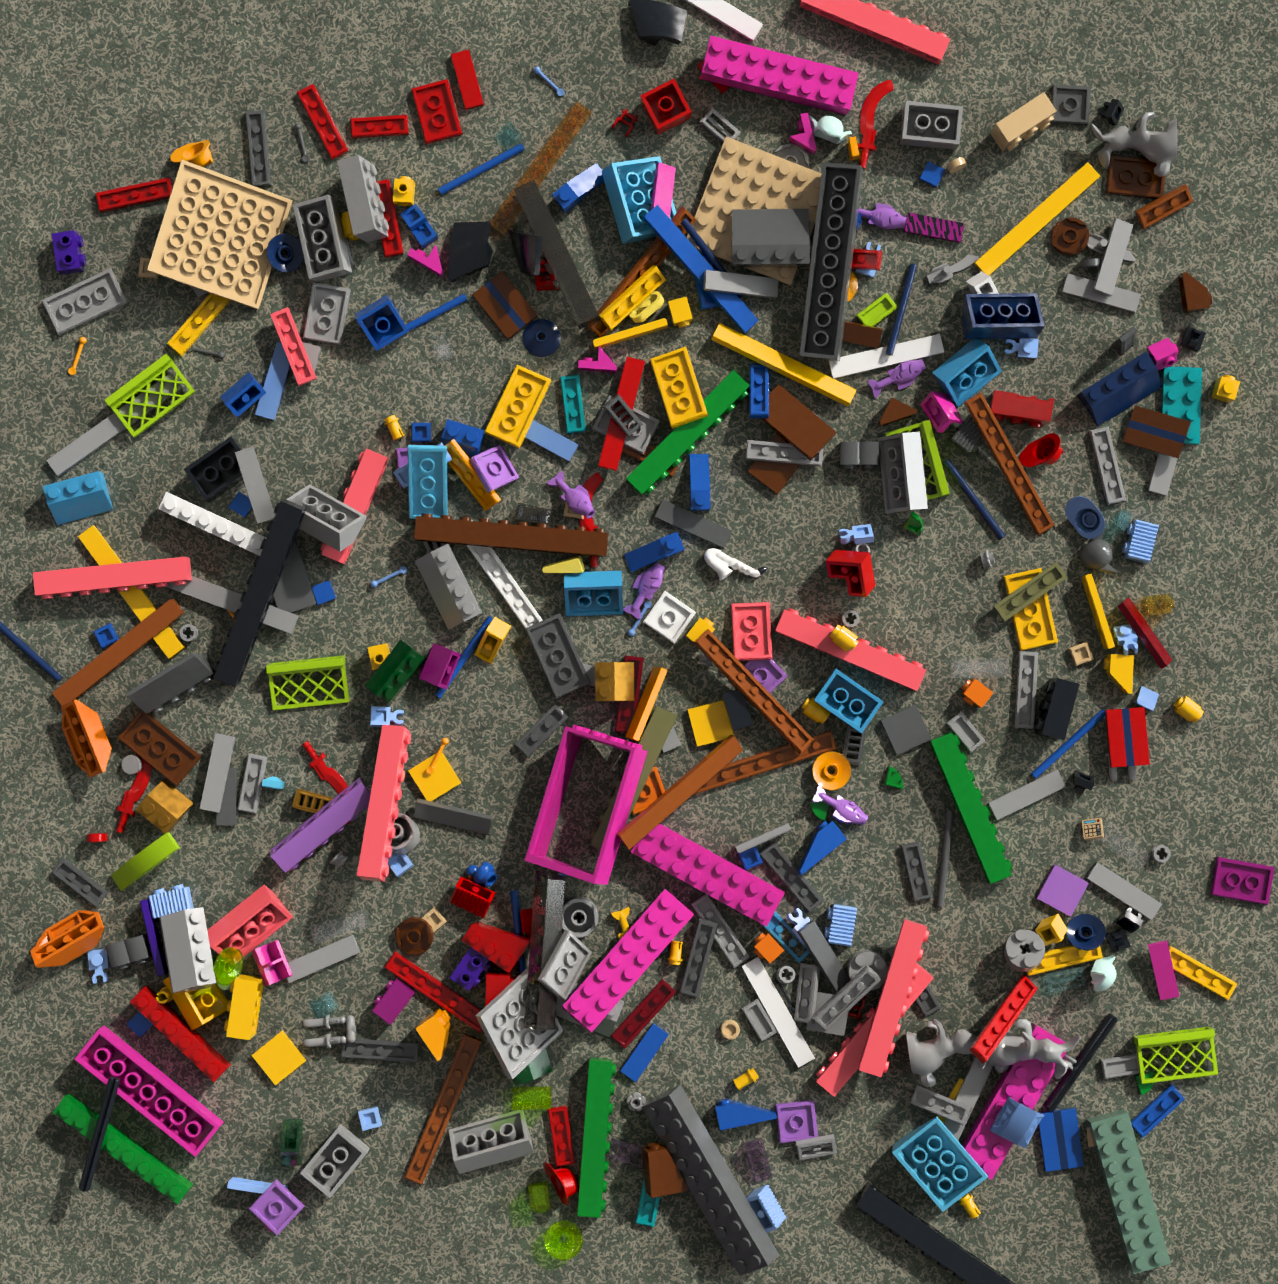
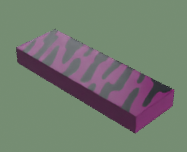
M908 213L904 232L960 243L964 223Z

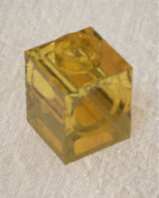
M1170 594L1143 597L1145 616L1172 613L1174 601L1173 598H1170ZM1157 600H1161L1163 603L1161 610H1158L1155 606Z

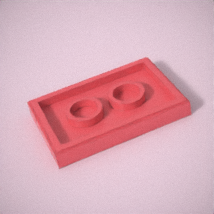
M769 602L731 604L733 655L738 661L772 660Z

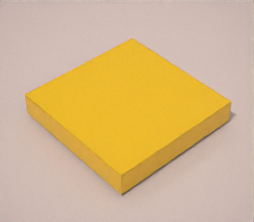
M723 700L687 709L697 747L725 740L730 735L734 736Z
M441 752L432 774H427L426 769L430 767L436 754L408 770L427 801L435 800L461 783L443 752Z
M283 1030L252 1054V1057L274 1085H277L306 1061Z

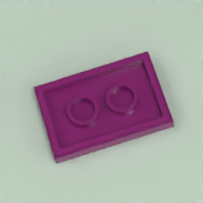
M1216 857L1210 895L1268 905L1275 867Z

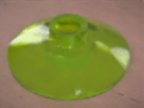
M228 947L218 955L214 964V973L219 984L230 985L240 975L243 968V956L239 949Z
M570 1221L555 1222L545 1233V1248L552 1257L558 1260L571 1259L582 1248V1233L578 1226ZM563 1235L567 1237L565 1242L560 1241V1237Z

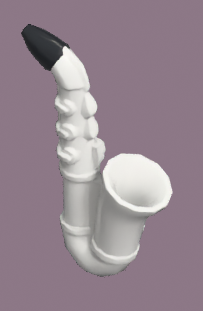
M711 548L704 553V560L708 566L717 572L720 581L733 572L728 568L729 566L733 570L738 569L739 572L755 578L761 576L768 569V567H761L755 570L739 560L731 558L719 549Z

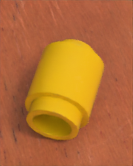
M349 212L342 213L341 223L344 237L349 238L350 241L358 240L359 238L353 235Z
M837 625L829 635L832 642L845 652L848 650L852 651L858 644L856 640L858 636L844 626Z
M1187 696L1179 697L1173 705L1175 706L1174 711L1188 722L1196 723L1204 712L1198 704Z
M814 697L811 700L807 698L801 707L804 709L802 713L815 722L823 724L831 712L815 702Z

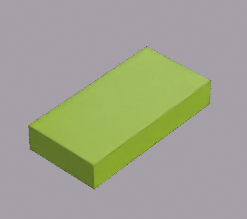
M886 292L857 314L856 317L861 324L874 327L898 307Z

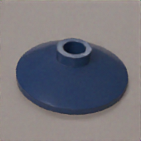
M279 234L268 243L267 259L276 270L292 272L302 264L304 254L302 245L296 237L290 234ZM282 250L286 252L285 257H282L280 254Z
M538 319L532 321L524 330L523 343L532 355L538 357L549 356L560 345V331L549 320ZM544 334L545 339L539 340L538 335Z
M1081 914L1075 916L1067 925L1068 930L1066 934L1069 942L1080 950L1089 951L1098 948L1106 936L1103 922L1094 915ZM1086 932V933H1088L1090 936H1089V937H1084V936H1083V933Z

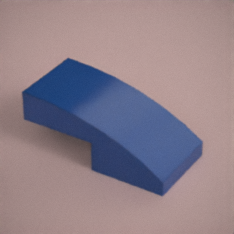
M414 204L400 214L422 248L438 239L437 234L417 204Z

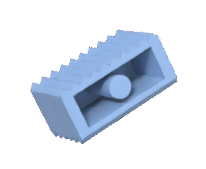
M1134 520L1133 523H1130L1127 529L1129 539L1128 542L1124 543L1122 553H1125L1124 558L1142 563H1150L1159 525L1140 520Z
M183 884L172 886L171 891L165 892L164 888L154 890L153 895L148 896L153 919L194 908L190 888L184 887Z
M833 904L832 908H828L827 919H830L829 927H825L824 937L827 938L828 943L851 947L857 912L856 907Z
M769 1185L754 1189L746 1197L766 1233L776 1230L786 1219L784 1212H782L783 1209L778 1205L779 1202H776L777 1199H775Z

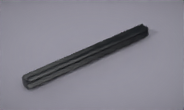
M1109 1013L1076 1059L1077 1062L1073 1064V1070H1068L1044 1104V1107L1050 1112L1055 1111L1117 1023L1118 1019L1114 1015Z
M110 1077L108 1080L79 1184V1190L88 1192L91 1187L120 1079L117 1077Z

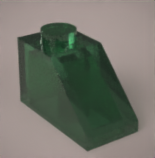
M284 1119L280 1145L282 1166L302 1165L303 1119Z

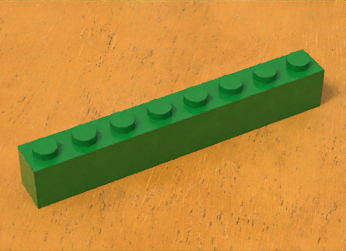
M733 370L703 400L708 416L676 427L626 478V482L641 496L644 494L648 496L656 488L654 484L658 480L662 482L669 475L667 471L671 467L676 468L682 462L681 457L685 453L688 455L696 447L694 444L698 440L702 441L709 434L707 430L711 426L715 428L722 421L720 417L725 412L729 414L736 407L734 403L738 399L742 401L749 394L747 390L750 385Z
M949 732L930 740L929 744L987 882L993 884L1012 876L1010 871L1013 870L1009 859H1005L1003 855L1005 848L1002 842H998L995 836L998 834L997 829L993 823L990 824L988 819L990 816L989 810L986 805H982L980 799L983 796L980 789L974 786L973 781H975L973 772L967 769L966 763L968 761L964 752L961 753L959 750L960 741L957 735Z
M591 1057L589 1059L577 1216L601 1218V1212H605L606 1200H602V1193L607 1192V1181L603 1180L604 1173H608L609 1161H605V1154L610 1152V1142L606 1141L607 1134H611L612 1123L608 1122V1115L613 1113V1103H609L610 1095L614 1096L615 1084H611V1076L616 1074V1064H612L613 1059Z
M70 1093L67 1094L53 1113L92 1141L99 1114ZM108 1122L101 1149L178 1205L191 1189L193 1183Z

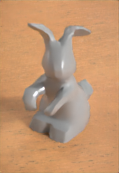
M1146 112L1138 119L1136 131H1132L1126 126H1120L1107 135H1102L1097 127L1091 124L1096 138L1099 141L1106 142L1105 146L1097 152L1099 162L1104 168H1108L1111 152L1132 149L1141 152L1149 161L1157 164L1154 168L1155 175L1159 177L1165 176L1170 170V163L1174 162L1177 156V119L1175 118L1167 122L1165 131H1148L1146 129V122L1155 118L1156 114L1154 112Z
M937 1019L927 1022V1027L937 1030L936 1039L919 1042L917 1034L908 1031L906 1033L911 1071L919 1075L920 1082L925 1087H932L936 1084V1078L932 1073L940 1068L948 1056L955 1053L973 1054L969 1048L977 1039V1036L964 1029H956L953 1035L946 1037L945 1030ZM977 1059L979 1069L985 1068L987 1062L982 1064Z
M1018 1019L1016 1026L1024 1029L1022 1035L1017 1036L1008 1031L988 1059V1063L994 1065L995 1070L999 1073L1006 1072L1010 1065L1019 1061L1038 1059L1044 1063H1055L1054 1076L1056 1079H1060L1066 1073L1069 1066L1062 1059L1061 1054L1073 1049L1081 1037L1074 1036L1063 1044H1057L1048 1038L1035 1040L1032 1036L1031 1022L1027 1019Z

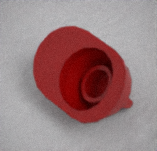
M1049 433L1029 443L1019 455L1021 464L1025 467H1034L1041 463L1044 465L1054 464L1063 454L1059 436L1055 433Z
M544 1162V1170L554 1185L558 1197L564 1205H567L568 1198L578 1192L580 1188L574 1173L566 1168L554 1170L550 1164Z

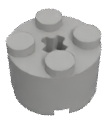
M399 813L394 823L395 837L391 841L392 853L396 855L409 853L420 842V832L417 824L407 815Z
M571 898L561 909L560 924L564 931H570L575 937H585L593 932L597 926L599 918L598 909L588 898ZM577 912H580L581 915H584L581 922H578V919L574 918V916L577 915Z
M1021 929L1014 932L1008 938L1004 948V955L1008 965L1018 972H1028L1036 969L1045 954L1044 941L1038 934L1030 930ZM1026 948L1027 952L1022 954V949Z
M872 950L856 952L847 964V973L850 980L868 965L881 977V981L871 990L880 988L885 981L888 971L886 962L878 953Z

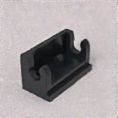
M738 689L721 694L732 731L753 725L746 699Z

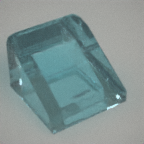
M510 121L496 134V137L507 150L522 139L521 133Z
M1127 509L1119 510L1113 527L1126 532L1133 515Z
M331 991L310 1001L319 1018L340 1008Z

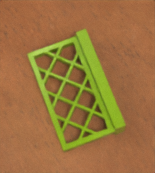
M165 354L111 394L105 401L131 435L136 438L196 391L174 364L173 360ZM170 368H173L176 372L175 381L165 379V374ZM153 381H161L160 392L150 391V384ZM164 382L174 383L173 394L163 393ZM177 385H186L189 391L184 395H177ZM137 393H146L144 404L134 402ZM149 394L159 395L158 405L148 404ZM162 395L172 397L171 405L168 407L161 406ZM123 404H130L129 415L121 414L117 408ZM134 405L144 406L142 417L132 416ZM147 407L157 408L155 417L146 418ZM132 418L142 420L141 427L136 431L131 427Z
M930 420L885 433L886 436L906 431L910 433L913 429L920 428L922 434L920 438L921 440L923 438L924 445L921 444V447L925 448L927 452L923 463L931 467L932 471L928 479L925 478V486L930 482L937 489V494H926L927 500L950 495Z
M345 655L268 663L266 671L269 677L273 710L350 702ZM333 669H341L342 677L338 682L329 676ZM314 671H319L325 676L319 684L310 678ZM296 673H300L306 678L300 686L291 680L292 676ZM281 675L287 681L280 688L274 683L273 676ZM326 678L336 684L330 692L320 686ZM307 679L317 686L311 694L301 688ZM288 682L297 688L292 696L282 690ZM338 686L344 691L345 698L337 699L331 693ZM318 688L327 694L323 701H318L312 696ZM299 690L308 696L304 703H299L293 698ZM280 692L289 698L285 705H277L276 696Z
M1202 1027L1133 1036L1134 1044H1136L1140 1083L1146 1084L1218 1075L1214 1029ZM1209 1040V1049L1204 1054L1197 1047L1202 1041ZM1183 1043H1188L1192 1046L1186 1056L1178 1051ZM1168 1045L1173 1051L1165 1058L1159 1051L1163 1046ZM1150 1048L1154 1051L1148 1061L1142 1057L1141 1049ZM1195 1050L1203 1055L1197 1064L1189 1059ZM1176 1052L1184 1057L1178 1067L1170 1062ZM1157 1054L1165 1060L1159 1069L1151 1064ZM1206 1058L1211 1061L1212 1070L1204 1071L1200 1068ZM1186 1061L1195 1066L1190 1073H1184L1181 1070ZM1169 1063L1176 1069L1172 1075L1166 1076L1161 1071ZM1150 1065L1157 1072L1152 1078H1145L1144 1071Z

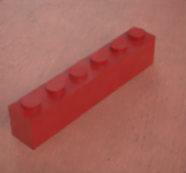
M148 985L142 988L130 1003L206 1076L215 1082L231 1064L195 1030L191 1031L187 1022L167 1003H158L156 1000L157 993Z

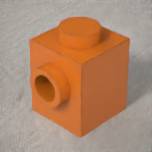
M968 679L962 686L964 690L961 693L964 696L963 700L970 706L974 704L978 708H982L993 694L991 690L977 679H972V681Z
M762 932L754 939L756 942L754 944L756 948L754 952L761 960L765 958L769 963H772L784 951L768 932L765 934Z

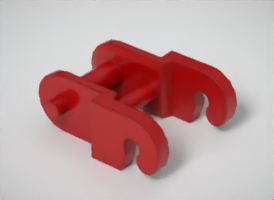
M626 109L622 111L621 117H617L612 125V129H615L618 122L622 121L629 126V130L625 135L628 138L634 129L632 125L635 121H638V115L634 117ZM627 116L632 120V122L629 123L625 121L623 118Z
M865 996L862 998L861 1006L852 1007L853 1009H858L857 1013L848 1011V1016L856 1017L857 1021H859V1017H862L860 1011L864 1009Z

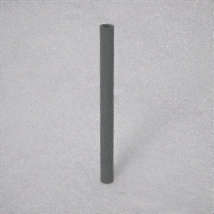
M948 810L946 812L936 906L944 907L954 811Z

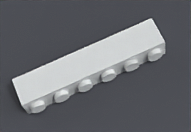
M165 493L158 508L159 510L252 553L261 555L262 549H260V546L266 537L173 494Z

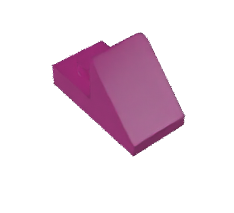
M808 113L800 114L799 121H797L798 131L802 133L790 136L789 142L802 147L812 155L816 153V144Z
M436 245L428 258L426 257L427 254L422 250L417 249L415 251L412 248L407 254L409 259L438 276H443Z
M600 347L598 361H594V358L584 357L583 360L578 361V370L617 373V366Z

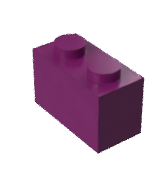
M434 643L428 652L425 665L421 668L419 679L447 689L461 654Z
M398 978L395 981L390 980L384 988L387 991L383 997L379 995L372 1004L375 1006L372 1012L389 1025L393 1023L415 994L414 990Z

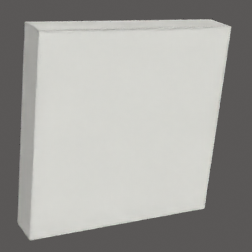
M664 591L643 623L675 644L696 612Z

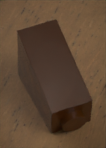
M652 1142L648 1146L642 1147L645 1192L651 1198L688 1191L687 1184L665 1147L658 1142Z

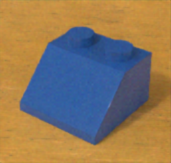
M387 294L355 313L357 322L376 351L409 332Z
M447 419L441 442L445 446L454 439L470 459L479 454L485 431Z

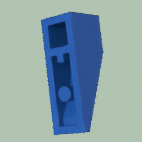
M597 163L566 182L552 194L553 201L564 214L604 182L602 169Z
M689 454L691 512L710 511L709 454Z
M675 532L628 552L624 556L630 571L633 572L683 552L684 547L678 532Z
M825 820L817 826L818 830L814 833L796 871L798 875L804 874L847 839L833 821L827 823Z
M722 1099L718 1101V1104H715L720 1130L777 1119L775 1111L734 1100Z

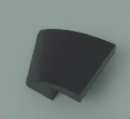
M653 0L628 1V6H631L633 12L632 20L636 26L638 39L654 46L661 38L677 45L682 42L687 10Z
M489 221L454 222L449 250L450 282H455L456 278L465 274L469 276L478 270L489 267L493 253L488 243L491 230Z
M508 230L519 271L530 275H540L542 236L524 233V231Z

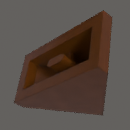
M891 398L878 422V426L882 427L915 416L917 411Z

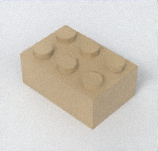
M1045 92L997 122L990 134L1002 152L1006 149L1011 151L1019 145L1018 143L1022 139L1026 141L1034 136V132L1038 129L1042 131L1047 128L1050 122L1054 120L1053 116L1057 110Z

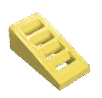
M579 555L547 564L542 568L543 573H583L585 568L582 557Z

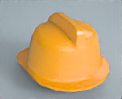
M209 140L186 144L176 149L171 154L170 159L174 163H180L181 160H185L201 167L208 166L213 163L212 155L208 148L210 142Z

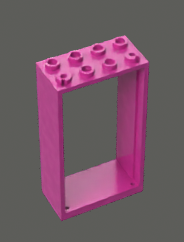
M572 725V728L565 726L525 861L593 884L608 885L621 842L617 833L626 825L648 752L642 749L643 745L577 725ZM582 737L630 752L594 872L546 856Z

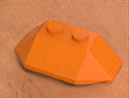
M77 699L61 706L63 712L62 730L76 764L90 778L104 772L112 748L98 713Z
M78 910L47 928L38 939L36 946L30 951L35 967L63 966L96 947L105 929L100 914L95 911Z

